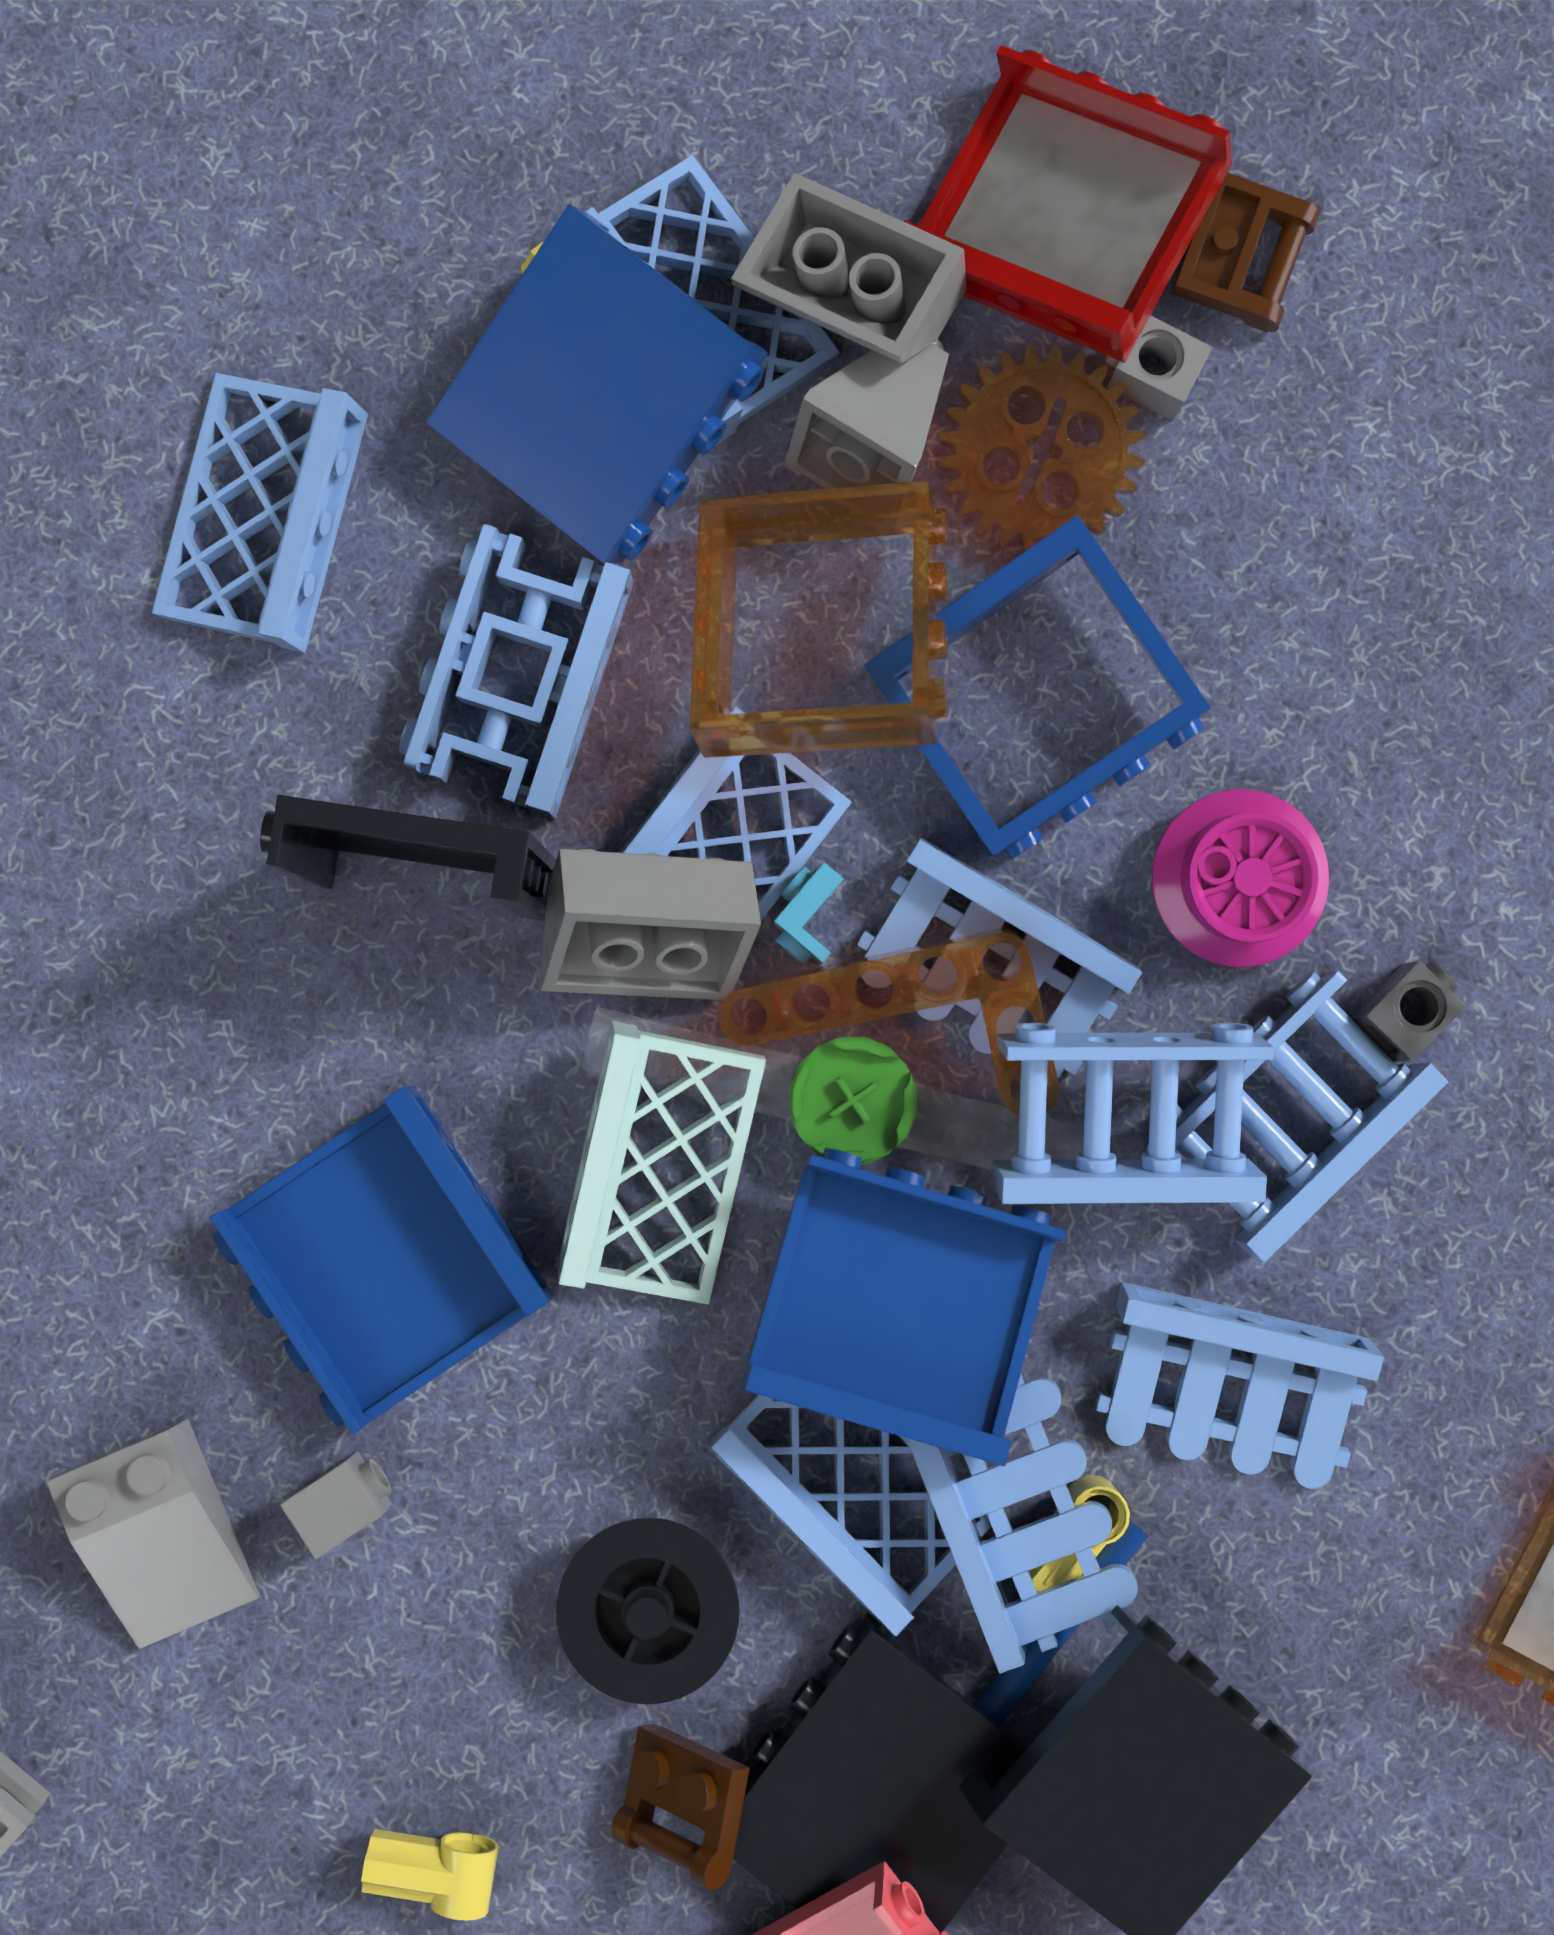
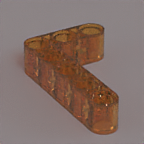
M1009 929L982 931L747 982L737 986L723 1000L718 1012L721 1030L731 1042L741 1046H754L980 998L1000 1095L1005 1107L1016 1116H1019L1020 1098L1012 1092L1010 1085L1013 1078L1021 1072V1060L1007 1061L996 1046L997 1033H1001L996 1022L999 1015L1005 1009L1022 1007L1032 1014L1034 1023H1045L1029 948L1025 940L1017 932ZM997 943L1010 944L1020 954L1018 968L1006 976L991 974L983 964L985 951ZM943 957L950 960L957 971L955 981L945 989L928 987L920 976V967L927 959ZM870 970H878L885 973L893 984V994L881 1003H872L865 1000L860 995L857 983L858 978L863 973ZM806 984H815L822 987L830 999L829 1010L819 1016H810L803 1013L796 1003L797 989ZM742 998L758 1000L764 1006L767 1013L765 1025L758 1029L743 1027L734 1015L736 1001ZM1048 1060L1046 1114L1055 1106L1059 1096V1083L1054 1060Z

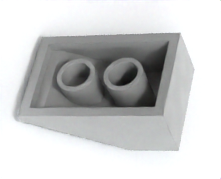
M188 1418L69 1468L46 1481L71 1545L138 1649L260 1597Z

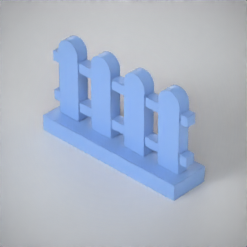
M922 837L907 860L908 863L917 867V870L910 881L900 875L896 878L890 889L901 896L878 935L875 936L865 930L857 943L859 947L867 951L860 965V974L866 984L873 988H885L894 982L900 971L921 983L914 1001L918 1014L926 1020L938 1021L949 1014L954 1004L975 1015L969 1028V1039L976 1050L986 1054L999 1051L996 1046L997 1033H1015L1016 1025L1021 1024L1019 1020L1043 981L1064 993L1045 1024L1055 1026L1056 1033H1087L1098 1014L1110 1020L1118 1006L1108 1000L1115 986L1129 994L1142 974L1140 968L1134 963ZM950 888L972 900L965 913L943 901ZM933 916H936L955 929L930 969L911 958L910 954ZM1005 921L1026 933L1019 946L998 934ZM988 948L1010 961L986 1000L983 1001L964 988ZM1060 953L1081 965L1074 978L1053 967ZM1048 1060L1047 1086L1055 1083L1064 1069L1076 1075L1083 1064V1060Z
M1121 1282L1116 1309L1122 1323L1128 1324L1126 1332L1117 1329L1113 1330L1110 1345L1112 1349L1120 1350L1121 1354L1111 1393L1098 1391L1095 1402L1096 1411L1105 1413V1429L1109 1438L1115 1444L1130 1446L1137 1443L1144 1434L1146 1423H1152L1168 1427L1166 1439L1170 1450L1176 1457L1182 1460H1194L1200 1457L1206 1450L1209 1437L1230 1441L1228 1447L1230 1459L1238 1471L1247 1475L1262 1472L1269 1464L1272 1451L1292 1455V1473L1298 1483L1308 1489H1318L1325 1486L1330 1481L1335 1466L1347 1468L1351 1452L1347 1447H1342L1340 1444L1351 1403L1364 1406L1367 1389L1357 1384L1358 1377L1378 1381L1384 1360L1382 1353L1369 1338ZM1169 1334L1189 1338V1346L1167 1341ZM1232 1348L1253 1353L1251 1360L1231 1356ZM1162 1360L1183 1365L1173 1408L1152 1403ZM1295 1363L1315 1367L1314 1374L1293 1370ZM1225 1375L1246 1379L1235 1422L1215 1418ZM1288 1389L1308 1393L1297 1436L1277 1432Z
M1020 1374L1005 1435L1025 1428L1033 1451L1007 1460L1005 1467L996 1464L988 1468L985 1461L964 1455L971 1474L958 1479L950 1456L957 1454L956 1452L906 1438L999 1674L1025 1664V1644L1037 1640L1041 1651L1044 1652L1057 1647L1058 1643L1054 1633L1101 1616L1105 1629L1119 1624V1621L1111 1614V1611L1116 1605L1120 1608L1130 1605L1136 1598L1138 1591L1137 1580L1131 1569L1122 1564H1111L1100 1568L1093 1552L1092 1546L1105 1541L1111 1533L1112 1519L1108 1509L1095 1501H1088L1075 1506L1066 1484L1077 1480L1086 1469L1087 1462L1084 1449L1079 1443L1070 1439H1062L1050 1444L1041 1421L1054 1416L1060 1408L1061 1392L1059 1387L1052 1380L1043 1377L1025 1382L1022 1374ZM1050 1490L1058 1513L1012 1530L1004 1507ZM987 1514L995 1537L983 1541L974 1519ZM1075 1553L1084 1575L1037 1592L1029 1570ZM1012 1577L1021 1599L1007 1603L999 1581Z

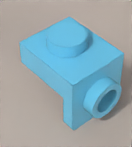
M825 862L815 874L804 866L781 893V896L789 904L773 922V925L782 932L775 942L802 965H805L811 957L821 965L831 954L829 950L803 929L805 924L844 880Z

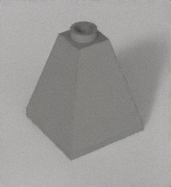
M937 339L936 342L903 363L870 350L812 387L803 398L784 463L891 528L898 516L922 458L949 353L945 352L942 343Z

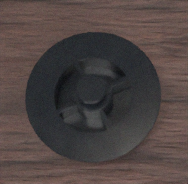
M650 1517L630 1519L611 1525L594 1535L578 1550L570 1561L563 1575L557 1596V1628L568 1659L590 1685L602 1693L624 1702L645 1705L666 1703L693 1693L708 1682L721 1668L736 1638L739 1623V1597L736 1583L728 1564L715 1546L704 1536L683 1524L671 1520Z

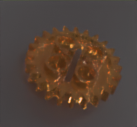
M1027 345L1022 364L1018 366L1007 352H1003L999 357L1000 374L997 376L984 365L978 368L976 375L982 387L980 390L966 384L960 386L958 394L968 406L967 409L948 407L945 417L959 428L958 431L941 433L938 443L955 449V453L940 460L938 467L942 471L957 472L958 478L945 488V494H965L967 500L963 503L957 515L959 518L977 512L982 517L976 528L975 534L977 536H981L992 526L1000 529L997 548L1003 549L1014 535L1021 537V550L1024 553L1035 545L1036 539H1044L1076 515H1079L1092 533L1099 536L1106 531L1100 512L1102 511L1118 518L1125 510L1114 495L1116 493L1132 495L1138 488L1132 480L1124 476L1125 471L1138 470L1145 462L1139 456L1128 453L1129 447L1140 443L1145 438L1144 432L1126 430L1125 424L1139 412L1138 407L1132 406L1119 409L1116 401L1126 389L1125 384H1118L1106 390L1101 383L1106 376L1108 367L1103 364L1091 375L1083 372L1085 353L1082 351L1075 356L1070 365L1062 364L1060 345L1053 346L1046 362H1039L1033 345ZM1015 395H1029L1039 405V420L1028 425L1016 422L1009 414L1008 400ZM1062 398L1066 402V408L1048 445V452L1056 456V459L1048 458L1037 472L1026 503L1019 504L1016 502L1015 497L1034 453L1025 444L1034 445L1044 432L1055 400ZM1078 418L1091 422L1097 430L1098 439L1096 446L1090 449H1080L1074 446L1067 437L1066 429L1068 422ZM995 453L1005 454L1011 458L1016 469L1015 479L1003 485L991 482L984 474V458ZM1057 477L1069 483L1073 491V500L1070 507L1056 509L1045 502L1041 489L1046 479Z

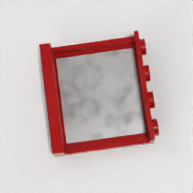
M1000 45L996 52L1001 73L998 82L920 224L917 225L907 220H904V222L964 249L967 282L964 297L1125 363L1232 166L1230 131L1224 129L1219 122L1209 116L1202 114L1189 116L1167 108L1159 99L1150 94L1138 92L1133 95L1111 87L1105 80L1088 71L1074 73L1055 66L1038 52L1024 50L1021 53Z

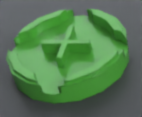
M839 1037L817 1046L798 1065L789 1087V1114L799 1137L817 1155L822 1157L824 1149L830 1148L858 1156L863 1159L862 1164H868L888 1155L908 1136L917 1114V1088L907 1065L890 1047L866 1037Z

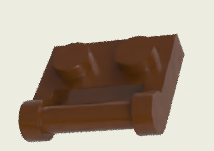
M1227 173L1189 243L1171 294L1240 318L1246 325L1265 332L1277 331L1284 314V308L1280 304L1305 235L1314 232L1320 215L1319 209L1308 201ZM1268 218L1278 222L1282 228L1259 292L1254 294L1241 288L1266 219Z
M660 1725L638 1726L624 1805L617 1811L611 1824L613 1839L631 1849L641 1846L690 1872L691 1879L696 1884L710 1891L721 1888L729 1877L732 1868L750 1767ZM657 1806L705 1830L703 1845L701 1846L653 1821L655 1807Z

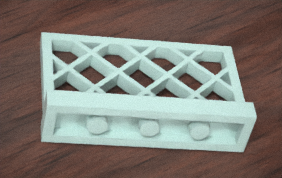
M611 1021L557 1262L559 1284L585 1289V1284L588 1282L709 1305L766 1059L763 1055L639 1031L636 1025ZM649 1049L677 1055L689 1074L657 1094L644 1075ZM688 1057L708 1062L695 1069ZM722 1065L748 1069L743 1092L721 1106L718 1105L702 1078ZM695 1083L713 1111L681 1131L663 1103ZM642 1086L650 1099L637 1106ZM656 1108L674 1136L642 1155L630 1137L632 1124ZM738 1109L733 1128L726 1116ZM717 1121H720L731 1138L729 1152L705 1167L688 1140ZM681 1145L698 1173L667 1192L649 1165ZM628 1148L635 1161L623 1168ZM642 1170L660 1197L628 1216L616 1198L618 1186ZM724 1170L719 1189L712 1177ZM705 1182L717 1199L715 1212L691 1228L674 1201ZM667 1207L684 1233L655 1252H652L636 1226ZM614 1210L621 1222L609 1229ZM627 1231L645 1256L644 1259L625 1271L600 1266L605 1246ZM710 1231L705 1250L698 1238ZM691 1243L703 1261L698 1284L672 1280L660 1262ZM653 1268L658 1277L643 1273Z

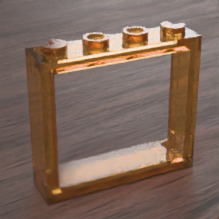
M929 480L700 499L689 729L704 758L936 744V719L947 718L948 714L945 678L936 679V660L947 659L948 656L945 619L936 620V602H944L948 598L947 571L945 562H936V545L947 544L948 527L946 508L935 509ZM913 534L912 703L731 714L737 547Z

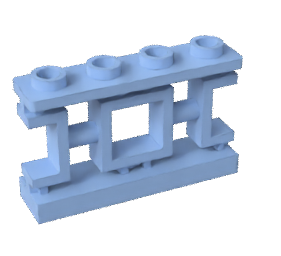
M484 524L479 539L470 538L465 546L460 563V574L466 577L459 598L451 597L444 608L439 631L440 634L446 637L439 658L430 657L425 665L419 692L426 696L418 719L410 717L405 725L400 740L399 753L406 755L403 765L409 771L420 776L432 777L444 783L448 781L457 754L511 771L502 799L508 804L521 806L529 809L531 812L556 819L634 582L630 569L608 562L601 566L595 564L594 560L582 557L573 587L519 570L526 549L522 537L499 533L496 527ZM498 556L502 557L496 573L500 584L527 592L518 621L515 622L483 612L476 636H473L472 634ZM595 587L597 589L571 667L566 666L572 648L569 639L542 631L550 603L555 601L584 611L591 588ZM496 635L550 652L533 707L478 690ZM458 675H461L462 678L455 696L461 703L486 710L487 713L477 743L443 732L434 757L432 753ZM552 705L557 706V710L530 788L526 786L532 768L530 761L503 752L501 749L511 719L545 729Z

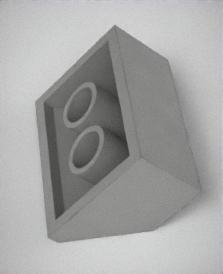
M796 173L791 177L731 277L733 286L899 363H903L937 341L967 289L963 248Z
M559 849L547 889L540 974L541 991L729 1001L761 926L752 862L729 861L720 858L671 857L653 853L628 854L600 852L592 849Z

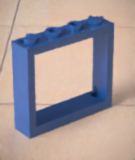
M1076 515L863 665L992 855L996 857L1006 850L1012 860L1044 839L1038 828L1059 814L1063 821L1068 823L1098 801L1091 791L1112 777L1120 787L1150 767L1151 764L1145 755L1160 744L1167 741L1171 748L1175 750L1204 730L1205 726L1199 718L1211 709L1204 696L1079 515ZM1079 555L1181 705L999 829L898 681Z

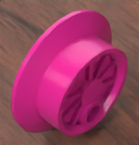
M1233 789L1210 794L1197 800L1180 812L1170 823L1159 841L1151 874L1152 892L1156 909L1162 922L1174 939L1199 958L1229 967H1252L1266 964L1294 950L1316 926L1323 912L1329 888V868L1325 849L1320 837L1307 818L1299 810L1279 797L1248 789Z

